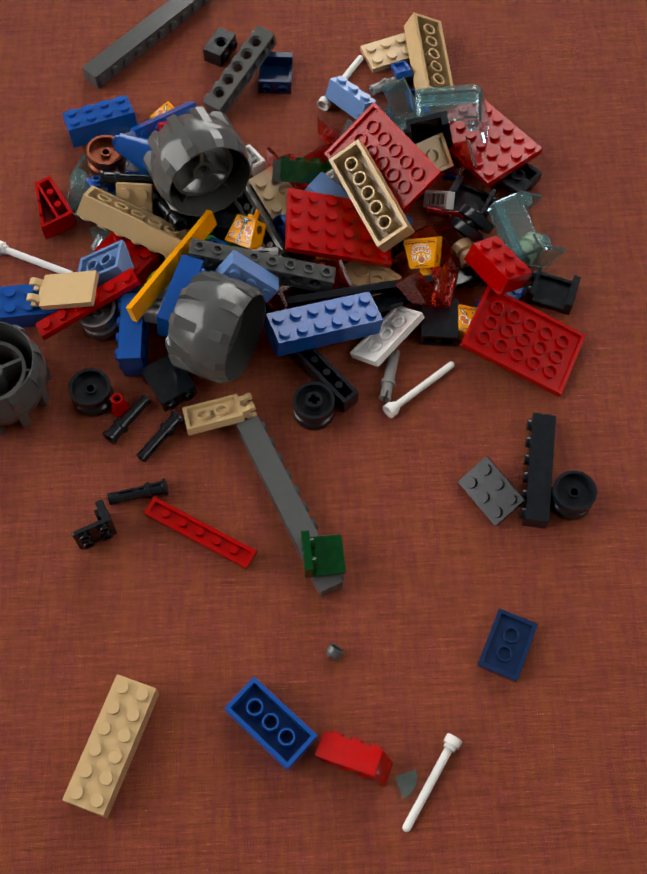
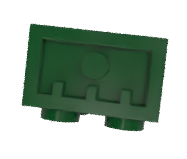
M309 530L301 531L305 578L346 573L341 534L310 537Z

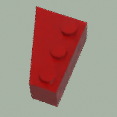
M51 176L35 182L40 224L45 239L47 240L76 226L77 222L74 213Z
M332 730L331 733L323 732L314 755L321 762L343 771L359 774L360 778L366 779L367 777L376 780L379 783L378 785L385 787L393 765V761L383 751V747L373 743L370 746L363 744L364 741L356 737H351V740L344 737V734Z

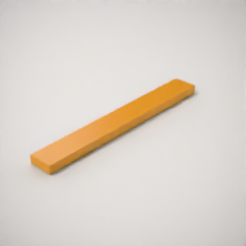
M211 210L205 211L127 305L126 309L132 321L138 322L171 282L181 255L188 256L191 238L205 240L215 228L217 223Z

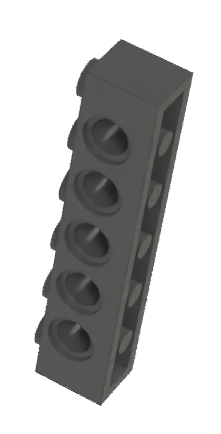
M259 25L251 32L246 43L242 44L238 54L233 57L231 64L223 71L220 79L214 83L210 93L205 96L203 103L206 111L210 113L212 111H221L225 115L277 44L274 33Z

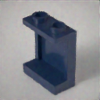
M293 52L269 53L260 66L258 79L259 93L291 94Z

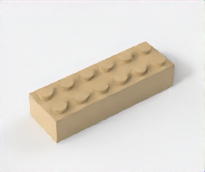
M413 12L404 25L413 72L417 101L445 109L455 97L442 24L439 20Z
M359 139L329 159L330 164L379 249L386 252L414 233L412 226L369 151Z
M93 185L83 194L76 212L81 219L92 221L98 227L109 229L115 235L126 237L132 243L143 245L149 251L158 252L164 255L165 258L171 254L189 232L186 229L180 232L175 231L172 224L168 223L165 219Z
M118 674L116 675L62 800L64 802L108 819L158 699L159 692L156 688Z

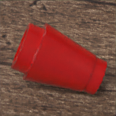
M115 393L111 396V412L115 416L122 417L130 409V406L121 394Z

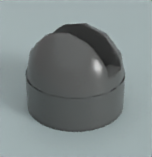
M330 643L326 650L327 658L332 656V661L339 660L344 654V650L334 643Z

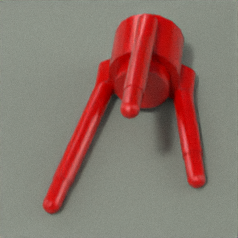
M426 206L427 210H431L430 214L447 216L448 224L454 216L463 219L459 211ZM446 226L428 231L427 234H435L454 228Z

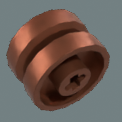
M112 135L96 136L87 144L88 168L93 176H100V170L104 172H115V170H118L120 173H124L126 170V158L114 150V145H112L114 136Z

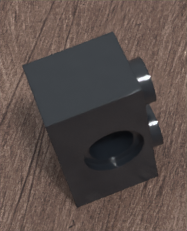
M218 27L203 48L204 61L222 67L228 61L230 54L237 48L236 34Z

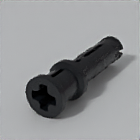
M100 170V186L104 184L116 186L117 182L154 185L150 174L120 173L118 170H115V172H104Z
M153 190V203L164 214L165 220L172 224L175 231L180 232L184 230L188 223L187 220L181 217L179 213L171 210L166 200L158 191Z
M141 395L120 419H115L113 421L114 424L102 433L105 439L115 445L117 439L123 433L128 432V426L151 404V400H148L147 396Z
M172 411L170 413L171 416L164 423L160 424V429L136 454L141 461L146 463L168 437L175 434L174 431L179 425L185 423V420L177 412Z
M163 478L159 482H146L144 486L107 493L109 504L113 505L145 497L152 499L153 496L162 494L167 496L169 491L166 479Z

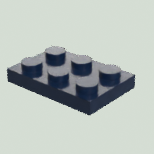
M499 608L477 666L517 682L538 624Z

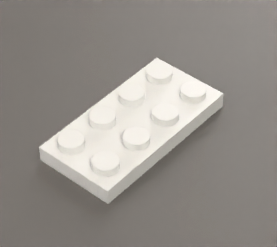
M402 306L392 309L383 318L380 332L365 336L350 352L352 358L379 367L424 319L423 313Z

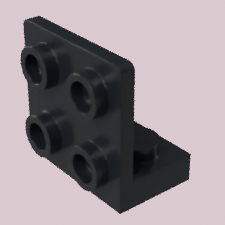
M102 499L95 502L97 509L94 510L98 521L71 533L80 549L91 548L95 543L101 540H109L117 534L111 516Z

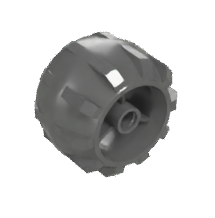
M204 107L190 108V112L178 117L173 114L166 118L168 123L160 131L154 130L148 138L147 142L151 150L147 151L143 158L144 165L158 193L166 200L171 210L188 216L201 217L206 210H211L215 213L228 207L246 189L253 167L252 158L247 152L241 136L234 129L227 116L221 111H212L208 114Z
M202 271L193 276L191 283L180 292L174 311L169 318L170 324L168 336L165 339V346L172 365L218 384L232 382L239 378L253 355L264 323L266 312L265 299L259 288L215 271Z
M0 322V435L4 433L7 426L19 422L25 428L32 423L29 415L37 406H47L50 400L45 385L52 378L43 353L39 346L28 336L27 331L19 325H10L5 322ZM18 381L16 386L13 388L11 384Z

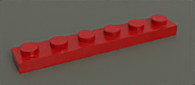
M130 268L97 287L94 306L59 309L35 323L41 337L46 340L136 288L141 283L134 270Z
M156 497L152 499L144 511V515L246 570L257 554V550Z

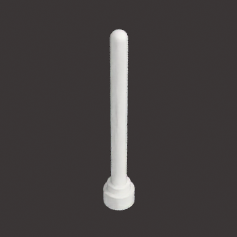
M359 55L342 76L348 80L363 61V56ZM325 95L321 96L317 101V106L323 111H327L332 105Z
M0 240V256L8 254L59 274L73 272L9 248L6 242Z
M448 362L396 402L393 401L383 406L385 414L389 418L396 416L400 407L455 367L454 362Z
M447 733L444 738V750L402 826L404 832H409L414 825L451 753L459 750L462 741L456 736Z

